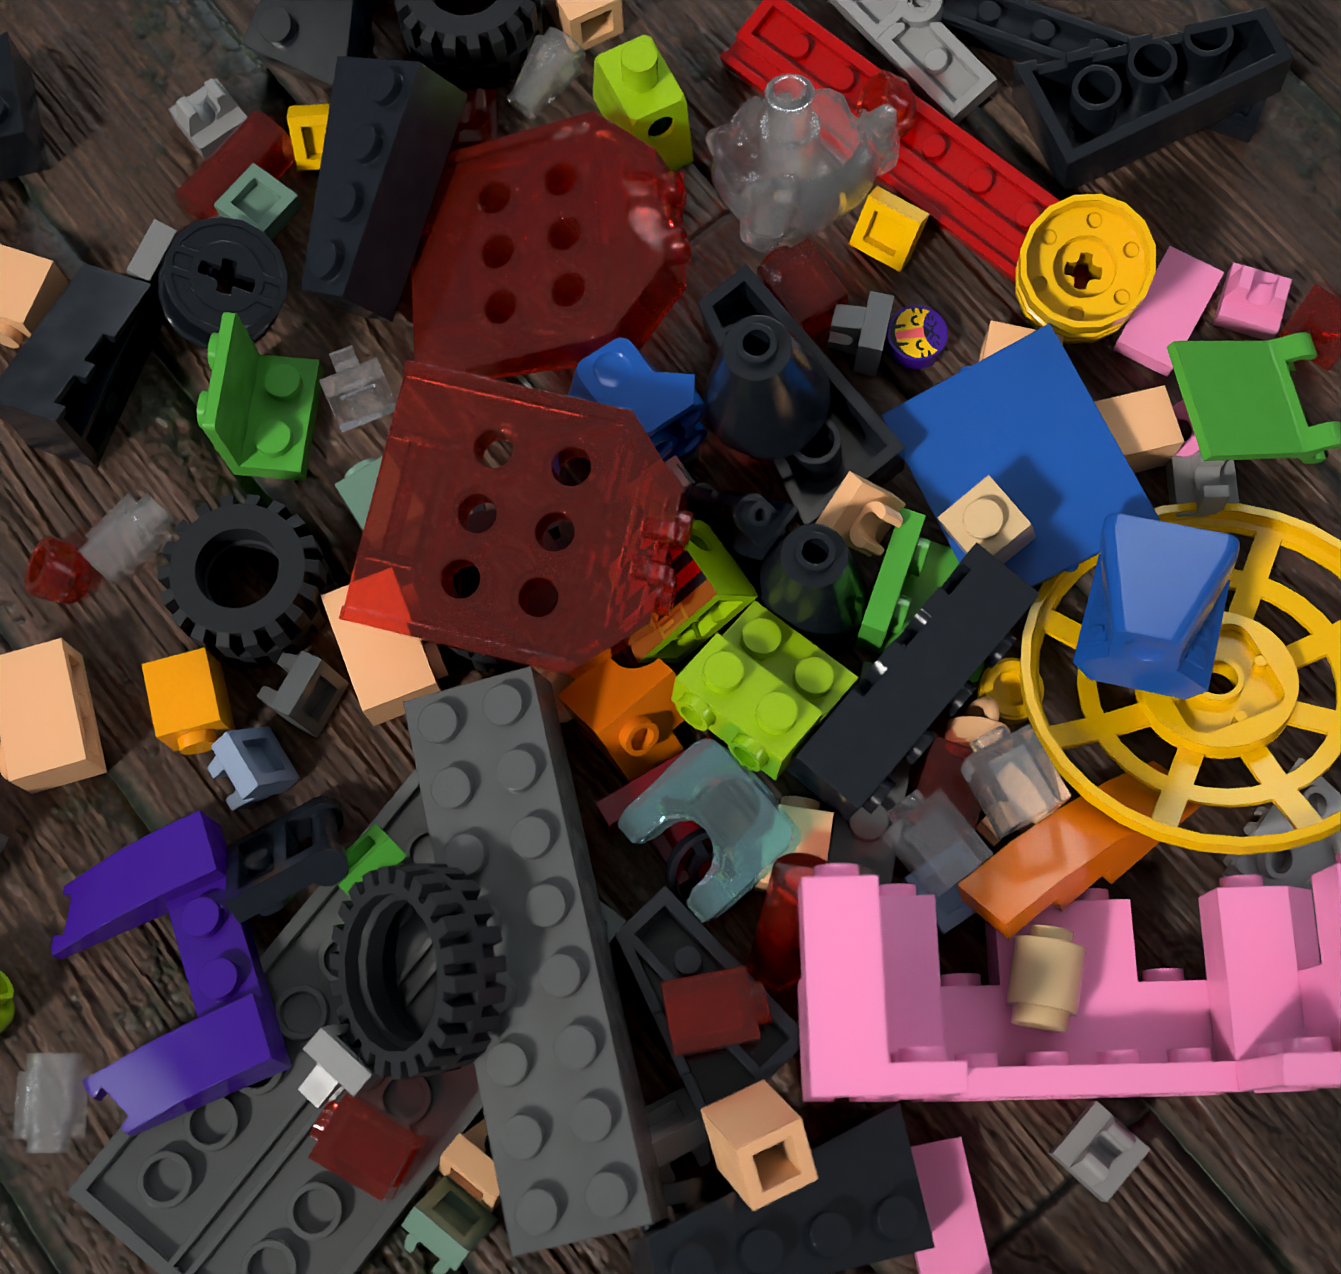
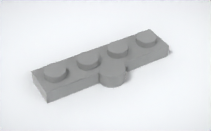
M829 0L939 113L957 125L998 88L997 78L940 22L944 12L943 0Z

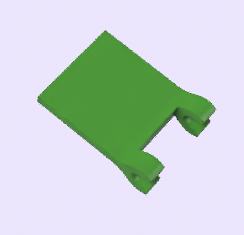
M1295 333L1265 341H1173L1167 346L1203 461L1298 458L1304 464H1314L1326 459L1324 451L1341 449V422L1331 421L1308 427L1290 375L1296 371L1294 361L1313 360L1318 356L1309 333Z

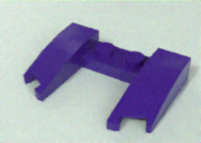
M200 810L128 845L65 885L63 895L71 898L64 935H54L51 945L52 956L62 960L169 913L198 1018L143 1045L82 1080L85 1090L93 1099L101 1101L109 1094L124 1110L128 1117L121 1129L126 1134L132 1136L291 1068L249 921L246 920L239 924L225 904L227 846L221 826Z

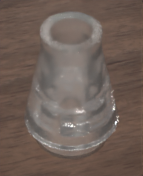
M549 27L543 36L536 35L516 84L507 97L509 103L526 117L536 119L541 110L583 72L581 64L586 58V54L582 47L566 33L553 27Z

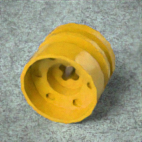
M1103 194L1072 195L1050 205L1030 225L1021 247L1015 270L1016 297L1025 318L1037 329L1050 323L1056 334L1064 335V343H1093L1116 333L1142 303L1156 273V244L1146 221L1127 203ZM1077 264L1088 266L1087 276L1094 278L1089 280L1085 289L1074 288V277L1066 275L1072 274Z

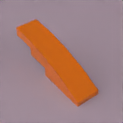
M1154 760L1146 763L1155 770L1168 775L1169 771ZM1128 773L1117 776L1098 786L1099 789L1124 806L1150 818L1160 796V792L1147 787ZM1080 796L1008 843L959 882L957 886L960 898L1007 939H1011L1050 904L1063 911L1100 877L1113 884L1160 841L1118 823ZM1187 802L1179 825L1201 805Z

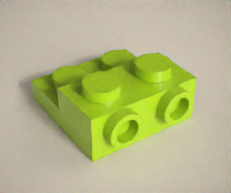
M754 600L722 636L716 633L675 678L671 701L676 704L678 713L687 723L701 731L709 729L727 743L729 751L740 764L755 772L762 770L776 781L855 687L858 677Z

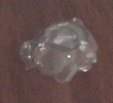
M788 73L774 77L767 84L763 100L758 96H753L744 102L736 112L730 125L726 123L707 132L706 144L713 156L711 162L712 183L726 207L740 221V238L742 242L758 252H769L774 247L780 245L783 240L799 239L817 234L856 209L868 195L875 177L886 174L897 164L900 137L896 128L897 111L892 105H880L870 112L863 108L859 118H857L849 108L843 94L830 88L815 90L811 81L803 75Z

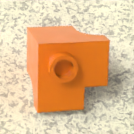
M606 654L557 695L581 732L602 752L627 783L639 778L683 750V747L672 731L684 721L676 709V704L671 701L674 682L677 676L659 658L640 668H625L618 665Z

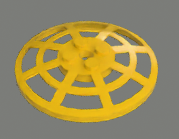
M1196 502L1163 505L1154 508L1160 521L1254 538L1243 571L1234 569L1229 577L1230 584L1228 590L1235 591L1229 611H1224L1212 669V673L1228 678L1234 689L1225 694H1213L1207 691L1185 700L1135 689L1136 704L1104 713L1100 705L1097 681L1090 680L1078 668L1077 689L1081 710L1085 718L1051 726L1043 709L1039 686L1041 646L1044 636L1047 634L1076 649L1082 624L1055 610L1065 594L1082 575L1096 566L1099 554L1080 563L1075 571H1065L1043 582L1038 591L1040 595L1030 607L1022 633L1019 678L1024 707L1039 745L1058 773L1086 801L1118 823L1152 839L1199 852L1234 855L1279 852L1320 841L1341 830V809L1322 819L1299 791L1309 786L1329 770L1341 754V620L1331 624L1326 616L1303 596L1281 583L1268 579L1279 546L1306 556L1330 570L1341 580V540L1313 524L1284 513L1241 503H1227L1224 510L1205 517H1176L1177 513L1197 512ZM1260 600L1269 602L1288 613L1306 628L1311 635L1285 646L1272 631L1253 620ZM1322 658H1327L1336 687L1335 710L1297 701L1299 692L1298 669ZM1286 725L1327 735L1325 741L1314 755L1288 774L1283 771L1266 747L1282 733ZM1151 727L1162 739L1178 748L1168 775L1155 770L1137 758L1118 737ZM1098 742L1105 753L1126 773L1147 787L1160 792L1151 818L1124 806L1096 787L1069 760L1063 750ZM1204 757L1213 759L1240 757L1259 785L1223 789L1194 785ZM1187 802L1201 806L1225 808L1256 806L1273 802L1295 830L1281 834L1236 837L1202 834L1178 828Z

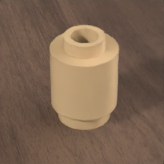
M1032 925L1030 936L1021 935L1015 937L1006 1002L1008 1005L1013 1006L1011 1019L1013 1024L1044 1031L1068 1032L1070 1016H1078L1086 953L1084 946L1072 943L1073 931L1055 926Z

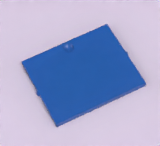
M1050 323L976 364L962 367L959 373L881 415L887 427L906 447L905 461L959 563L966 554L946 532L937 517L988 475L1033 526L1036 538L1004 563L1005 566L1032 588L1065 571H1075L1080 563L1101 553V531L1104 520L1109 514L1121 513L1160 521Z

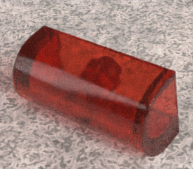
M252 111L174 193L176 201L180 207L198 220L219 216L213 204L252 163H255L278 180L296 161L291 138L270 117L260 111Z
M801 852L785 854L774 862L746 971L772 998H776L795 985L802 977L798 886L802 877H814L815 866L830 864L826 860L812 854Z

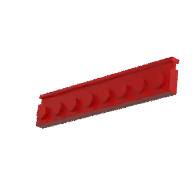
M763 0L735 35L736 41L727 52L724 50L719 56L723 66L898 197L929 213V220L1015 283V270L1019 253L1030 225L1050 205L1060 200L788 1ZM1077 264L1072 274H1066L1074 277V288L1085 289L1089 280L1094 279L1087 276L1088 266Z

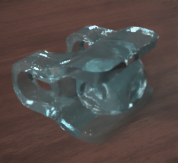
M702 739L691 745L648 789L624 810L618 822V827L630 841L639 844L657 838L667 828L682 821H695L706 830L712 840L714 852L711 868L705 877L692 889L687 900V906L702 923L715 920L723 915L757 883L787 859L801 842L799 827L778 805V799L747 765L740 764L726 747L709 739Z

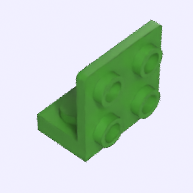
M223 312L219 333H212L208 344V363L212 373L209 389L202 390L198 398V425L200 428H203L214 445L215 450L219 452L234 475L306 481L324 368L320 360L260 355L238 314Z
M902 507L900 514L903 518V523L900 528L894 527L855 643L857 647L881 655L893 640L901 635L904 628L938 587L941 588L959 564L951 547L919 537L926 515ZM984 663L969 678L974 684L980 678Z

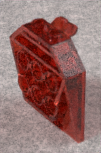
M595 111L449 152L411 265L415 370L412 371L413 383L424 389L575 368L582 359L617 338L628 339L640 351L687 288L685 263L691 262L692 251L687 232L681 225L680 208L686 206L687 195L679 171L676 169L671 170L653 147ZM582 295L581 299L577 303H575V301Z
M411 360L405 361L400 392L346 600L341 608L339 619L527 667L532 666L535 669L576 679L656 629L659 614L670 616L679 580L678 577L673 576L674 570L671 568L675 550L685 552L688 547L693 528L694 512L685 510L687 502L681 488L632 410ZM499 440L512 442L513 454L504 466L499 468L485 467L483 460L487 447ZM575 457L590 460L591 472L582 484L565 486L559 482V471L566 461ZM482 503L494 504L497 515L493 526L482 533H471L467 526L471 510ZM559 520L573 523L575 535L572 543L566 549L558 552L545 549L543 535L547 527ZM476 566L480 574V584L477 590L471 596L464 599L455 598L451 589V582L455 573L461 568ZM542 584L556 586L558 603L555 609L549 615L532 617L527 608V598L530 592Z

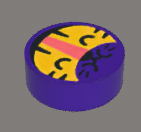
M914 305L899 310L891 318L886 332L885 346L889 356L894 362L908 369H924L935 364L942 356L947 342L948 330L946 323L936 311L925 306Z

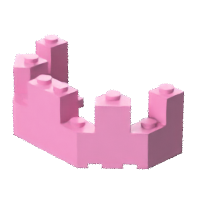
M1341 853L1335 855V865L1311 875L1322 964L1320 963L1312 890L1292 886H1263L1261 875H1235L1220 878V888H1215L1198 897L1207 980H1184L1183 969L1161 968L1143 970V982H1138L1130 899L1109 900L1108 889L1088 888L1063 911L1050 904L1011 939H1007L984 919L989 985H981V974L957 973L940 975L935 895H917L916 885L914 884L879 885L878 875L859 876V866L856 864L838 863L815 866L814 877H802L798 886L802 975L798 982L803 1102L834 1101V1097H849V1102H898L899 1099H912V1102L1166 1097L1226 1095L1227 1092L1245 1091L1272 1093L1317 1091L1320 1088H1341ZM1032 925L1055 926L1073 931L1072 943L1086 948L1078 1016H1070L1067 1033L1038 1030L1011 1022L1013 1006L1008 1005L1006 1002L1015 937L1021 935L1030 936Z

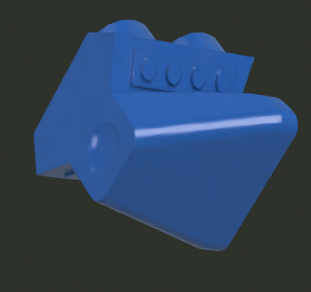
M617 338L578 363L558 427V435L561 443L569 451H589L595 490L606 493L609 499H623L626 497L625 486L675 455L681 462L694 453V450L703 442L708 433L700 422L706 414V404L695 390V374L659 372L631 341L626 338Z
M1121 513L1109 514L1104 520L1101 531V554L1098 556L1073 663L1090 680L1184 700L1207 692L1230 584L1229 577L1234 570L1238 558L1239 540L1235 536L1226 533Z

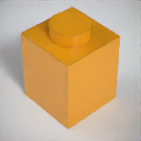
M205 647L141 664L156 738L173 751L179 750L184 755L212 750L211 745L226 731L235 730L222 664Z

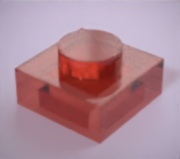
M1315 284L1277 338L1301 332L1309 333L1318 355L1311 361L1329 371L1341 355V300Z

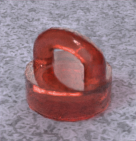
M885 70L874 74L867 81L859 96L856 108L857 121L860 127L880 136L887 134L897 138L906 136L913 129L917 115L916 99L907 80Z
M48 536L37 544L29 559L24 580L25 589L30 596L49 602L76 603L88 591L92 579V566L83 550L75 547L70 542ZM75 566V581L73 585L69 589H67L66 586L71 577L73 567Z

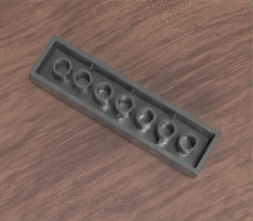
M532 666L403 701L435 863L448 864V867H456L465 872L464 880H474L481 888L477 900H488L494 911V914L486 922L487 926H499L503 941L493 946L495 956L506 955L507 971L496 973V982L506 986L505 1002L492 1004L502 1016L498 1028L487 1031L492 1041L486 1050L476 1052L478 1059L474 1061L512 1257L645 1226L668 1218V1209L652 1144L651 1132L551 682Z

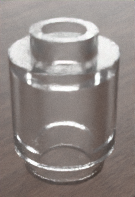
M128 493L85 534L89 540L79 549V552L107 580L117 585L126 575L132 579L164 548L166 541L170 542L174 538V535L166 527L175 519L148 493L139 501Z
M27 1054L25 1071L18 1072L13 1139H27L26 1153H69L70 1139L85 1138L88 1092L85 1090L82 1080L89 1077V1071H82L84 1054Z

